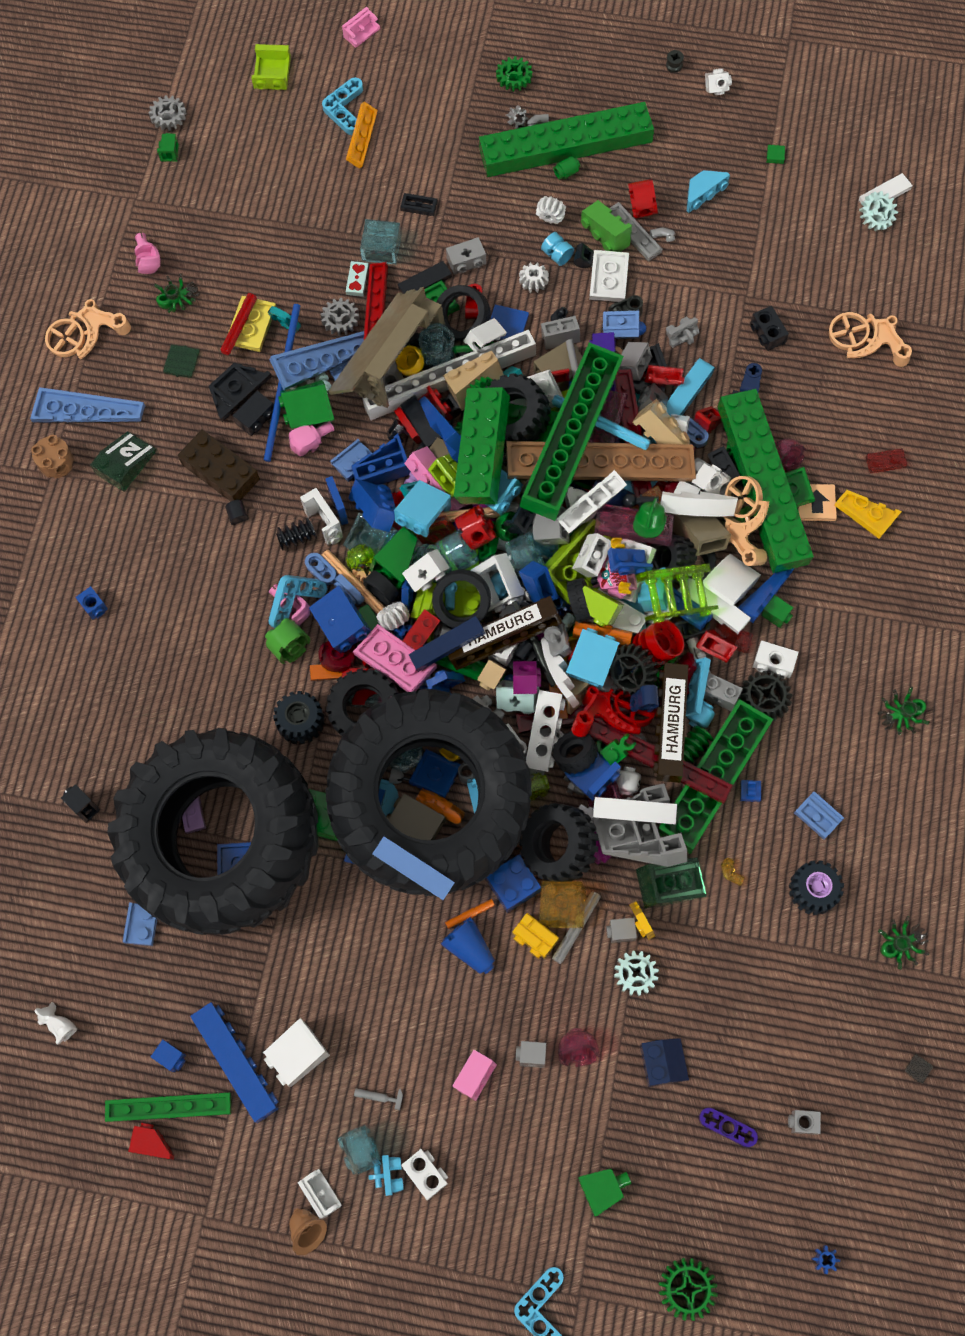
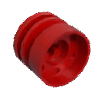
M665 619L654 622L648 628L637 633L632 639V644L636 646L642 645L643 650L648 649V655H654L652 661L657 662L654 666L656 669L681 655L684 650V639L680 630L674 623Z

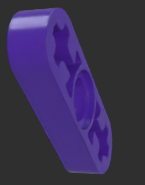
M705 1108L700 1112L699 1121L702 1126L743 1147H751L756 1144L758 1136L751 1127L713 1108ZM711 1112L712 1118L719 1120V1116L723 1119L719 1122L718 1129L714 1128L717 1123L713 1121L707 1124L705 1122L706 1118L703 1115ZM725 1121H729L734 1125V1131L731 1134L725 1133L722 1129ZM738 1126L742 1127L740 1132L743 1134L749 1131L753 1141L745 1143V1138L740 1135L737 1136V1139L734 1138V1135L738 1132Z

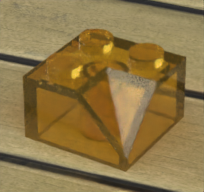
M542 881L539 913L541 924L545 927L583 928L586 888L583 883L574 881Z

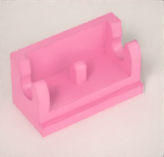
M365 7L342 25L343 37L355 48L380 29V25L375 22L378 18L369 8Z
M473 1050L453 1087L476 1101L497 1064L476 1050Z

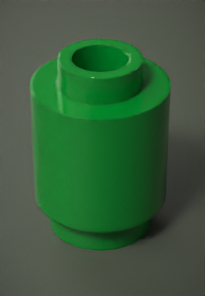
M570 156L558 162L553 167V170L559 180L566 179L579 172L580 163L577 158Z

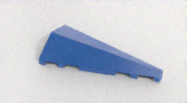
M424 395L419 402L430 427L443 438L451 458L458 463L461 434Z
M794 569L774 573L737 608L751 618L750 622L754 623Z

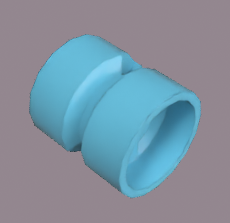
M557 232L551 233L541 246V250L549 257L552 256L551 259L559 266L567 263L574 253V248L567 241H564Z

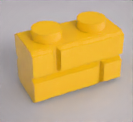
M528 913L525 914L512 931V934L515 936L513 939L521 946L526 944L531 948L529 952L538 959L540 957L545 959L559 941L557 935Z

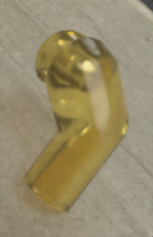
M725 858L721 863L724 878L741 886L745 877L735 873L733 859Z

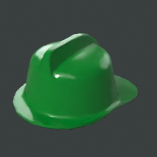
M654 498L653 502L643 503L633 522L634 531L644 538L659 536L667 520L663 505L657 503V498Z

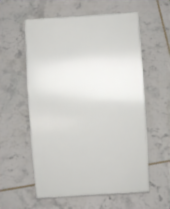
M729 554L707 575L701 585L733 606L754 587L761 574L745 565L732 554Z

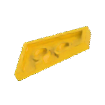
M846 490L834 505L878 539L902 512L897 509L891 510L886 508V505L882 503L876 504L871 502L867 497Z
M635 901L629 904L638 920L635 922V925L642 938L647 936L648 940L656 937L638 903Z

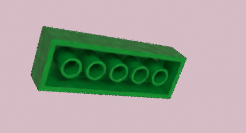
M503 387L467 388L453 496L461 504H497L510 395Z

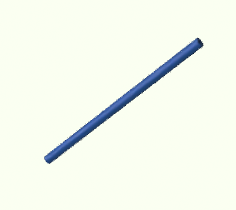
M293 304L284 352L292 351L301 306L299 304ZM280 381L278 382L263 461L271 462L281 410L278 397L281 396L280 391H283Z

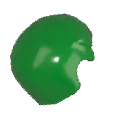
M512 511L498 516L495 521L497 536L506 542L514 541L518 535L508 531L511 526L503 525L506 520H512L515 515Z

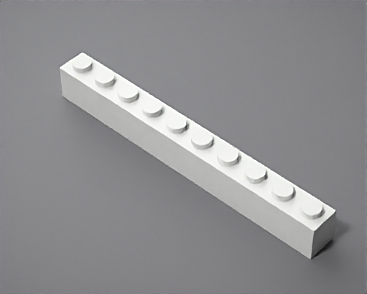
M523 331L480 348L477 352H470L385 386L389 402L388 408L382 405L378 406L368 398H362L370 420L394 412L398 407L401 408L400 405L414 395L419 399L428 392L426 388L428 386L433 390L437 388L440 393L449 390L443 377L444 374L491 350L498 359L501 369L535 356L536 343L530 331Z

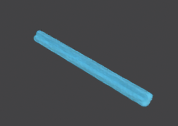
M555 395L552 399V404L561 408L565 398ZM599 416L596 424L597 427L643 450L648 449L650 445L649 439Z

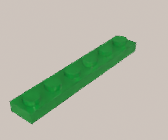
M230 1092L105 1100V1122L231 1115Z

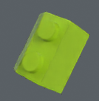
M584 586L583 593L589 614L595 618L593 621L603 627L613 625L624 604L592 586Z

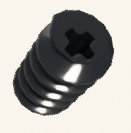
M308 517L305 518V524L301 520H298V526L292 522L291 529L287 525H284V531L277 527L276 535L282 551L284 544L287 548H291V542L297 546L298 540H300L303 544L305 543V537L312 541V535H314L317 539L313 524Z

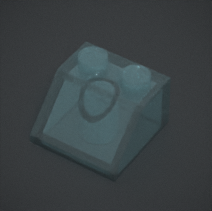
M359 512L343 546L354 550L353 552L372 562L373 557L393 538L398 530L391 527L390 532L372 528L362 516L363 512Z

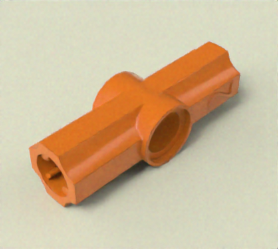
M577 620L574 625V638L580 637L582 629L587 630V628L598 631V635L603 637L610 635L616 638V641L619 642L618 647H622L625 644L630 645L632 642L633 632L616 629L612 625L603 627L597 623H578Z

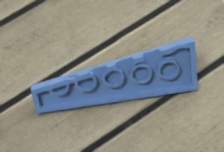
M364 331L271 356L270 362L283 390H288L349 361L364 341Z
M39 387L30 419L32 422H141L145 404L139 401Z

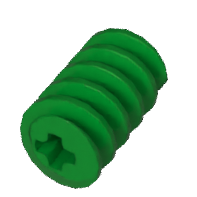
M694 726L692 731L687 733V737L684 739V761L693 764L692 756L699 758L697 751L704 752L702 745L710 746L707 740L713 742V737L709 732L699 726Z

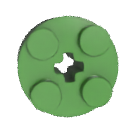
M289 618L283 619L280 625L274 630H269L265 635L267 639L266 647L282 664H285V661L291 663L297 660L306 651L304 648L306 643L310 644V637L295 621Z

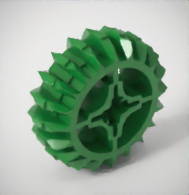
M682 1258V1266H679L677 1261H673L675 1269L673 1270L670 1266H667L666 1269L670 1274H661L667 1280L666 1283L659 1282V1286L665 1287V1290L659 1291V1295H666L667 1298L661 1302L662 1304L670 1303L666 1309L668 1312L674 1308L676 1309L674 1317L677 1318L680 1312H682V1320L686 1321L687 1314H690V1319L695 1321V1313L700 1318H703L701 1310L704 1309L709 1313L710 1309L706 1305L708 1303L713 1306L715 1305V1302L710 1300V1297H717L718 1293L711 1292V1288L718 1286L717 1283L710 1284V1280L715 1278L713 1274L706 1276L710 1270L709 1267L701 1270L703 1264L701 1261L695 1267L694 1259L690 1258L689 1265H687L685 1258ZM688 1270L697 1272L702 1277L704 1283L694 1284L691 1281ZM682 1271L681 1284L671 1288L673 1278ZM687 1282L690 1283L689 1286L699 1287L690 1291L689 1296H686V1292L678 1291L685 1288ZM705 1290L702 1302L694 1307L695 1295ZM672 1295H683L688 1308L678 1306L673 1300Z

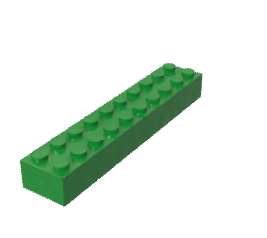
M646 102L480 136L479 150L487 177L558 163L570 156L581 158L652 143L654 127Z
M590 342L588 343L520 503L521 508L556 521L618 374L623 355Z
M757 389L721 396L717 407L740 476H750L757 480L763 493L762 501H769L767 515L759 526L758 531L767 553L772 573L809 565L814 556ZM742 479L744 488L748 482L746 479ZM752 486L747 498L756 502V492L754 486Z

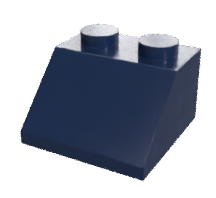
M681 1038L641 1043L640 1050L648 1087L689 1080Z

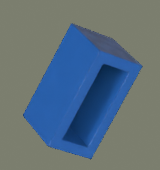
M532 561L519 571L532 602L535 603L548 596H551L554 601L559 597L546 566Z

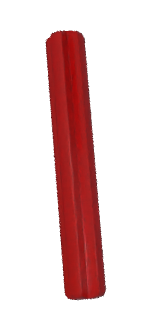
M247 294L220 349L221 353L230 355L257 300L255 294Z

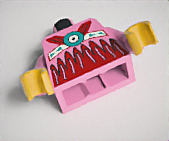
M622 537L612 538L611 547L624 549L625 545L621 544ZM608 555L598 576L591 578V584L594 588L600 587L609 596L623 599L627 594H631L632 590H637L635 574L619 575V573H611Z

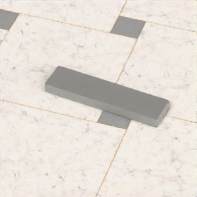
M619 202L609 208L612 210L611 214L615 217L619 215L624 224L630 223L632 225L630 242L648 262L662 253V248Z

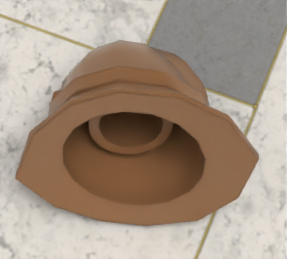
M294 1209L293 1215L289 1220L291 1241L293 1242L292 1250L297 1255H307L315 1250L324 1240L327 1231L325 1221L308 1210Z

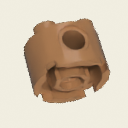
M49 435L40 439L31 448L35 464L46 477L61 478L71 471L74 461L73 454L66 442L56 435Z

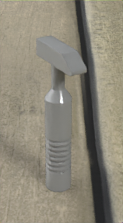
M358 1088L354 1092L355 1097L384 1103L387 1101L395 1102V1110H400L403 1099L401 1089L398 1091L397 1099L388 1097L387 1094Z

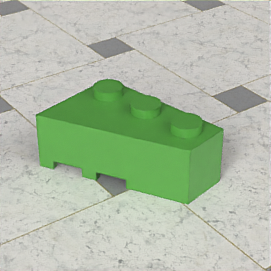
M597 200L582 211L581 223L584 228L589 229L595 240L600 241L605 251L621 252L630 246L632 225L630 223L624 224L619 215L616 217L612 215V210Z

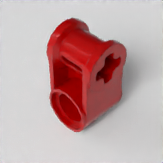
M479 284L469 285L482 293V287ZM466 296L465 319H477L478 305L474 299Z

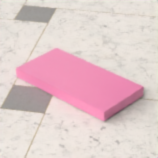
M379 624L353 651L355 656L378 672L385 674L387 678L407 692H416L437 668V665L433 663L418 672L408 655L415 651V649Z

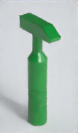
M469 345L453 347L454 353L473 352Z

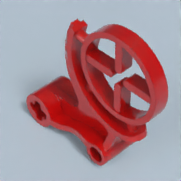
M590 686L582 701L585 708L576 715L571 731L577 737L587 736L593 724L594 716H600L609 725L618 730L640 734L641 727L647 726L652 722L656 709L653 712L638 710L636 713L649 718L634 720L635 712L631 711L630 717H627L619 709V707L630 710V703L620 699L630 696V694L624 695L623 691L616 695L613 693L614 689L612 688L609 692H602L597 687ZM610 697L614 699L613 709L610 704Z

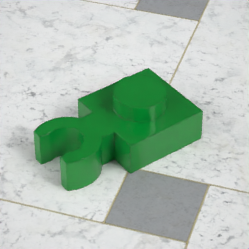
M629 733L621 738L620 743L617 739H614L601 749L600 753L610 765L624 759L629 754L626 750H632L636 745V742L632 744L626 742V739L630 736Z

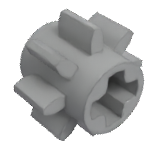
M519 105L516 106V109L510 107L509 114H506L510 119L507 123L513 124L515 128H518V125L525 126L524 122L528 119L525 116L527 111L525 109L521 110Z

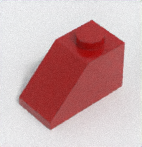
M141 1123L140 1127L134 1126L128 1152L174 1160L175 1155L160 1131L153 1129L154 1125Z

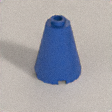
M470 916L463 921V925L457 926L440 944L479 974L482 972L487 974L494 968L492 963L495 959L476 923Z

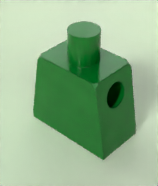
M612 1168L578 1177L594 1217L624 1198L621 1188L632 1184L627 1172L615 1176Z

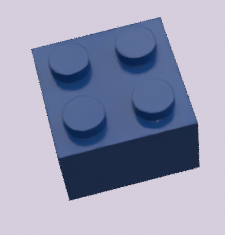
M520 854L501 865L493 874L486 878L487 883L507 913L541 892V886L529 868L524 864Z

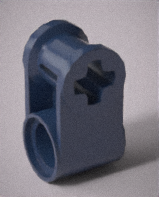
M751 363L746 367L740 387L741 392L757 389V392H759V383L762 375V368L759 364Z
M656 685L642 686L631 696L630 709L632 712L638 710L653 712L654 709L659 707L658 687Z

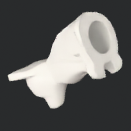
M53 1002L48 1007L36 1008L35 1013L37 1014L38 1024H47L48 1030L56 1037V1044L67 1041L77 1031V1027L69 1019L55 1015L56 1005Z

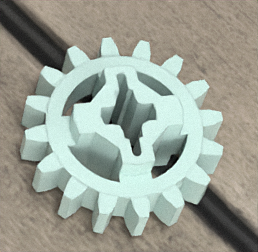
M883 191L873 192L865 197V201L861 202L864 207L859 209L860 212H863L860 218L865 219L864 225L869 224L868 229L874 227V231L880 229L882 231L892 226V222L896 220L893 215L898 213V211L894 210L897 204L892 203L894 198H888L889 193L883 195Z
M632 951L631 956L625 953V960L619 958L620 966H615L614 968L616 971H619V973L614 974V978L620 979L617 982V986L623 985V992L627 989L630 990V996H632L634 991L640 996L642 990L647 994L649 992L648 987H655L652 981L658 980V977L654 976V974L658 973L659 970L653 969L656 962L649 961L650 955L643 957V951L639 955ZM639 960L640 962L632 964L630 961ZM646 966L649 968L650 977L645 974ZM623 969L627 972L628 978L626 981L623 977ZM640 970V976H632L633 971ZM634 983H641L643 986L634 987L632 985Z

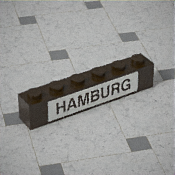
M548 596L515 612L506 614L497 620L488 622L482 626L486 634L448 656L455 669L459 670L543 633L548 627L561 625L563 622L552 597Z
M665 663L663 670H659L658 681H662V687L658 688V698L661 700V704L656 711V718H660L659 724H656L655 736L659 737L658 743H655L654 755H657V762L653 764V774H656V781L680 783L683 777L688 665Z

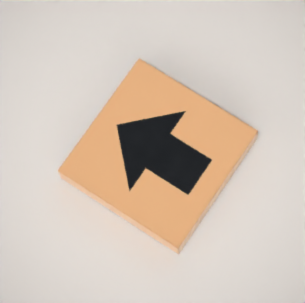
M810 484L815 502L797 507L801 521H836V506H834L836 503L835 485Z

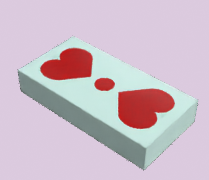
M351 261L346 295L364 296L369 269L368 263Z

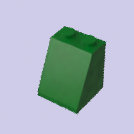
M322 380L280 391L281 396L278 399L280 406L285 407L286 414H283L285 424H289L291 429L334 420L327 390Z
M402 527L373 557L369 568L371 572L375 570L384 575L393 583L398 592H400L405 580L402 573L409 568L417 542L414 532Z

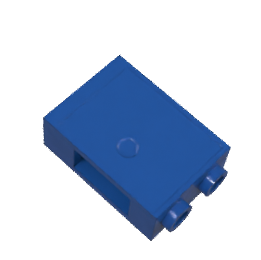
M337 586L309 607L332 647L339 653L350 650L352 645L365 639L367 634L371 632L349 594L341 586Z

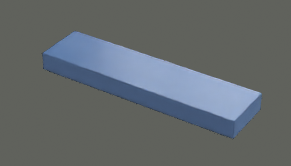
M386 837L382 838L372 853L442 900H444L455 883Z

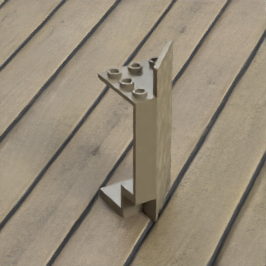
M424 287L419 288L418 291L415 289L408 290L405 294L397 293L327 393L333 395L354 391L360 397L368 398L376 405L388 408L389 402L383 382L384 375L419 326L425 329L429 325L439 330L444 328L445 322L442 305L426 298Z

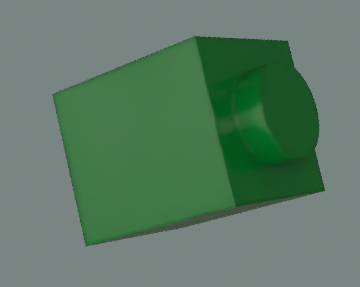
M774 595L764 608L761 616L781 628L784 623L788 624L793 617L791 614L793 607Z

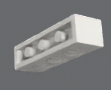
M539 690L526 756L528 768L548 772L549 768L554 766L555 760L552 756V749L559 739L555 736L557 729L560 730L562 718H559L560 710L564 711L566 699H563V694ZM548 706H552L555 709V714L551 718L546 717L544 714V710ZM545 725L551 728V734L548 737H544L541 734V728ZM539 745L547 747L548 752L545 756H540L537 753Z

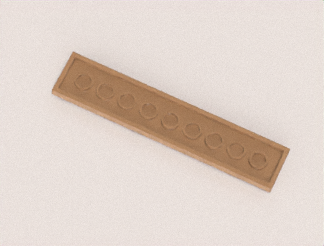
M507 441V479H530L546 442ZM588 443L573 480H604L615 470L624 481L692 482V480L696 479L693 445L650 444L647 450H643L631 443Z

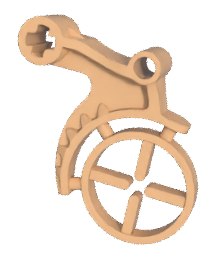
M89 299L85 302L84 308L78 313L69 312L70 319H60L52 323L46 331L45 342L50 351L56 356L70 357L77 353L81 360L95 346L101 325H107L119 335L128 334L131 330V325L122 313L112 314L101 311L95 301ZM75 319L82 321L86 325L87 330L84 331ZM64 324H71L65 332L66 340L75 347L66 352H59L64 346L65 341L63 340L64 335L57 331L56 328ZM77 327L81 334L79 342L69 338ZM52 333L62 338L54 349L50 345Z
M846 312L832 320L829 328L830 340L837 348L848 351L847 358L868 356L877 351L881 345L888 344L894 356L893 362L895 365L904 367L909 363L912 349L909 345L904 344L903 340L896 333L897 318L895 316H889L887 319H875L872 314H868V319H865L857 313ZM847 318L856 319L863 324L853 327L848 337L851 345L842 344L835 339L847 334L850 328ZM842 319L846 330L832 333L833 326ZM868 323H871L873 327L874 336L872 339L868 338L870 332ZM866 330L864 339L856 344L853 333ZM866 342L869 343V344H868L867 346H865L864 348H862V349H860V350H857V351H853V350H856V349L862 347Z
M738 476L729 482L725 495L731 496L732 492L737 496L748 495L752 486H754L756 502L750 498L738 500L734 516L745 518V523L736 520L733 516H723L726 520L725 528L731 534L729 543H732L737 548L738 552L742 555L745 565H763L767 561V553L764 549H758L748 541V535L758 529L763 523L768 512L769 501H762L763 493L757 480L750 476ZM746 479L748 482L743 492L734 487L737 482ZM744 502H746L753 509L749 513L742 515L739 512ZM757 513V515L750 520V517Z

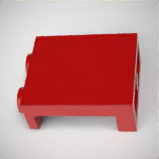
M430 386L426 387L428 392L424 395L448 421L453 419L450 414L451 408L446 402L442 403L440 400L442 395L437 388L433 390ZM398 407L394 410L411 438L417 444L422 442L403 409Z

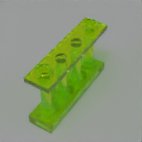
M710 564L650 570L637 574V583L645 582L648 585L654 612L653 615L644 617L645 621L653 620V623L664 622L665 618L700 614V617L712 615L711 611L719 609L718 605L708 606L702 577H704V573L711 571ZM688 576H692V579H695L700 608L692 607L687 582ZM673 578H677V581L680 582L685 610L677 611L671 582ZM657 580H661L664 583L669 612H661L656 587Z

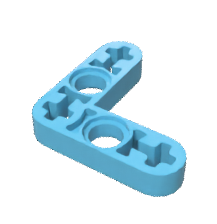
M356 77L348 80L322 101L325 114L349 135H353L354 127L352 126L356 124L357 118L344 106L363 92L362 81ZM340 94L347 95V97L343 99L339 98L338 96ZM338 114H345L344 118H337Z
M292 575L283 576L278 583L269 616V625L276 628L283 619L290 617L295 595L315 598L323 597L327 591L326 583L314 578ZM306 582L305 589L300 591L301 584ZM286 598V604L281 607V601Z
M557 1267L547 1269L515 1305V1316L534 1336H546L550 1328L554 1331L550 1334L551 1336H562L538 1311L563 1282V1273ZM557 1271L559 1273V1282L553 1281L549 1285L553 1289L549 1292L546 1286L540 1282L543 1279L547 1282L550 1279L549 1272L555 1273ZM537 1287H541L545 1291V1297L540 1301L533 1297V1290ZM529 1296L532 1302L538 1306L534 1309L533 1305H531L528 1309L530 1314L528 1316H520V1309L518 1307L520 1305L526 1306L529 1301L525 1300V1298ZM537 1320H542L546 1324V1330L543 1333L539 1334L534 1331L533 1325Z

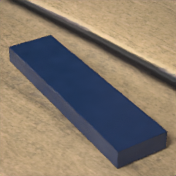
M474 616L408 655L419 672L486 633L477 616Z

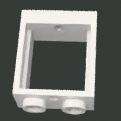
M507 553L494 555L471 569V571L479 574L489 586L491 604L488 612L494 610L496 613L506 609V605H513L512 602L516 600L519 602L518 598L525 595ZM495 568L498 569L509 595L501 601L488 574Z

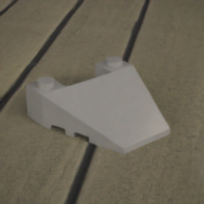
M664 783L646 787L640 790V793L634 797L625 799L670 803ZM592 818L597 828L595 831L598 834L602 854L666 867L687 862V848L681 833L660 838L656 823Z

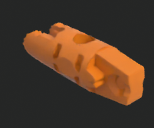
M422 788L416 798L418 802L445 816V819L450 822L460 824L464 818L465 812L434 792Z

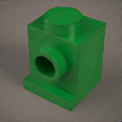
M162 134L159 148H157L160 161H178L179 143L176 134Z

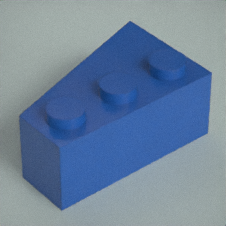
M355 479L348 499L355 501L356 509L363 511L362 516L372 528L390 532L395 520L394 509L396 508L391 489L384 484L376 485Z

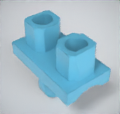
M389 1155L382 1156L384 1174H381L380 1165L374 1166V1175H369L368 1177L369 1180H375L376 1188L382 1187L381 1179L384 1178L385 1194L390 1196L393 1193L404 1190L403 1178L391 1179L390 1172L402 1169L401 1158L389 1157Z

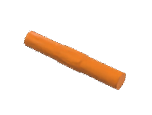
M490 899L446 921L445 924L450 929L462 923L470 916L473 918L494 907L495 904Z

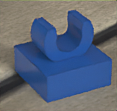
M741 780L740 801L760 802L761 781Z

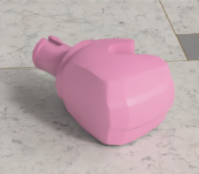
M138 233L135 236L138 244L135 247L138 273H155L160 267L158 249L147 241L146 234L142 233V238L141 233Z
M328 421L316 428L313 425H308L292 430L289 433L291 450L300 457L306 455L309 450L313 453L322 443L321 437L334 431L332 423Z
M278 584L274 585L276 589L271 587V589L269 590V593L274 597L277 591ZM295 595L289 619L292 618L300 626L309 617L311 611L309 604L299 595ZM286 598L281 601V607L286 604Z

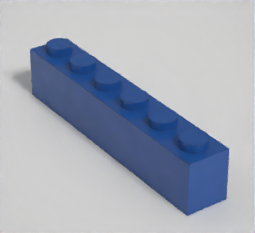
M210 1002L190 1017L253 1121L259 1123L279 1109L276 1105L279 1101L273 1092L269 1093L265 1086L268 1083L263 1075L260 1074L258 1076L255 1071L256 1063L251 1056L247 1058L244 1053L246 1050L245 1045L240 1039L236 1040L233 1035L236 1031L230 1022L226 1023L222 1016L225 1013L220 1005L215 1006V1004Z

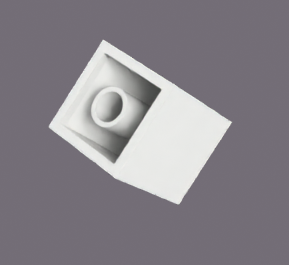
M301 1018L263 1052L266 1055L264 1059L270 1069L274 1067L279 1073L276 1075L283 1086L287 1084L289 1087H292L330 1056L309 1026Z

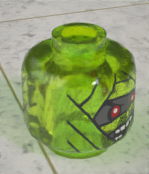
M358 544L348 550L346 563L350 569L362 571L371 565L375 556L374 551L370 546Z
M540 772L530 774L532 789L530 800L533 801L547 796L550 786L546 775H542Z

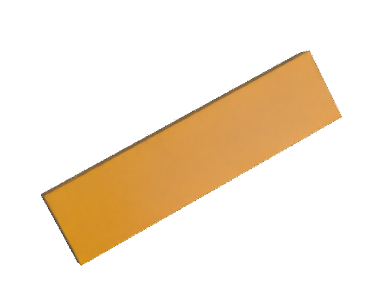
M365 101L360 105L346 157L348 162L359 169L363 167L378 111Z

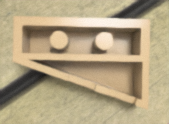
M491 350L449 371L443 377L461 410H464L467 388H470V384H475V379L480 381V378L483 376L484 378L489 377L493 380H499L500 376L504 374L498 359Z
M657 399L639 411L633 420L636 426L638 424L642 426L645 430L644 435L647 438L651 436L655 440V444L691 443L687 433L682 432L678 427L677 420L674 417H670L666 406Z

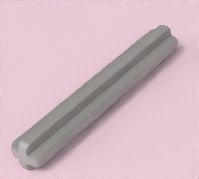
M592 891L553 955L552 959L555 962L561 964L600 900L601 896L598 893Z

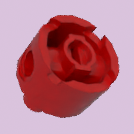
M648 179L629 183L633 217L640 218L658 214L653 180Z
M480 505L455 518L458 530L461 528L462 538L470 549H474V551L497 538L493 530L495 526L490 518L486 519L484 516L485 512Z

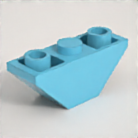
M703 170L690 179L686 211L690 213L694 209L697 210L706 200H711L720 190H725L729 185L730 174L728 172Z

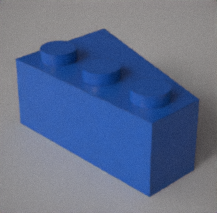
M398 434L388 443H383L379 446L378 450L372 454L369 453L351 466L354 479L376 485L408 476L410 470L404 464L407 456Z

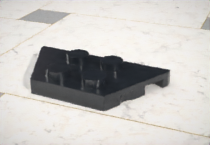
M233 363L209 385V389L220 420L223 422L272 377L269 371H257L254 367H245L242 364Z

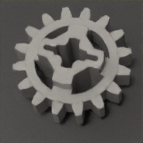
M165 95L164 99L158 97L159 101H153L154 106L149 107V116L152 124H155L156 128L161 127V130L168 128V131H170L171 127L177 129L176 125H182L181 120H186L185 115L187 113L184 103L180 102L179 98L175 100L174 96L168 98Z
M342 298L338 302L333 299L332 304L327 302V308H322V325L325 326L326 331L331 330L332 335L335 332H338V336L341 335V332L347 335V330L353 332V326H358L357 321L360 320L358 308H355L354 302L350 304L349 299L343 302Z

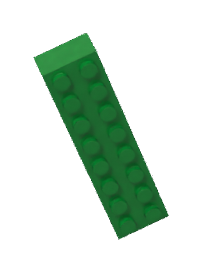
M739 699L697 767L734 785L773 719ZM685 785L674 803L677 804L676 824L661 823L658 832L661 837L681 833L687 853L691 854L722 803Z

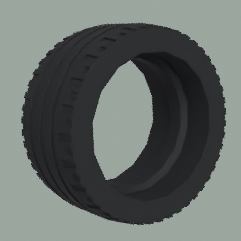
M456 285L450 287L436 301L442 305L445 326L441 331L446 336L458 341H464L471 329L491 319V310L487 299L481 292L470 286ZM459 296H469L478 305L477 320L472 327L465 331L455 330L448 322L447 313L449 306Z
M458 569L447 573L439 580L433 591L432 604L437 617L449 627L455 628L474 616H477L479 622H481L489 610L491 593L488 584L479 574L471 570ZM459 580L467 581L478 589L481 597L480 606L471 616L457 617L445 608L443 593L452 582Z

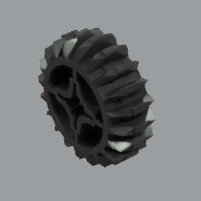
M625 644L617 648L609 672H611L609 678L614 680L612 685L618 686L617 691L623 690L624 695L630 694L632 696L642 686L655 685L654 681L658 678L656 673H658L659 669L654 667L657 662L652 661L654 655H648V649L643 650L642 645Z
M765 670L761 676L757 671L755 677L750 675L748 681L745 680L743 682L744 687H741L743 689L739 699L771 717L773 721H776L777 716L782 718L783 712L787 713L789 710L787 706H790L792 703L789 700L792 698V694L788 692L791 690V687L785 686L786 680L780 681L781 675H778L776 678L774 677V672L767 675ZM759 684H768L769 686L762 687ZM774 689L779 692L781 701L774 694ZM770 691L767 699H764L763 702H761L764 694H767ZM750 692L754 693L753 696L757 698V704L753 702ZM770 706L773 709H763L762 707Z

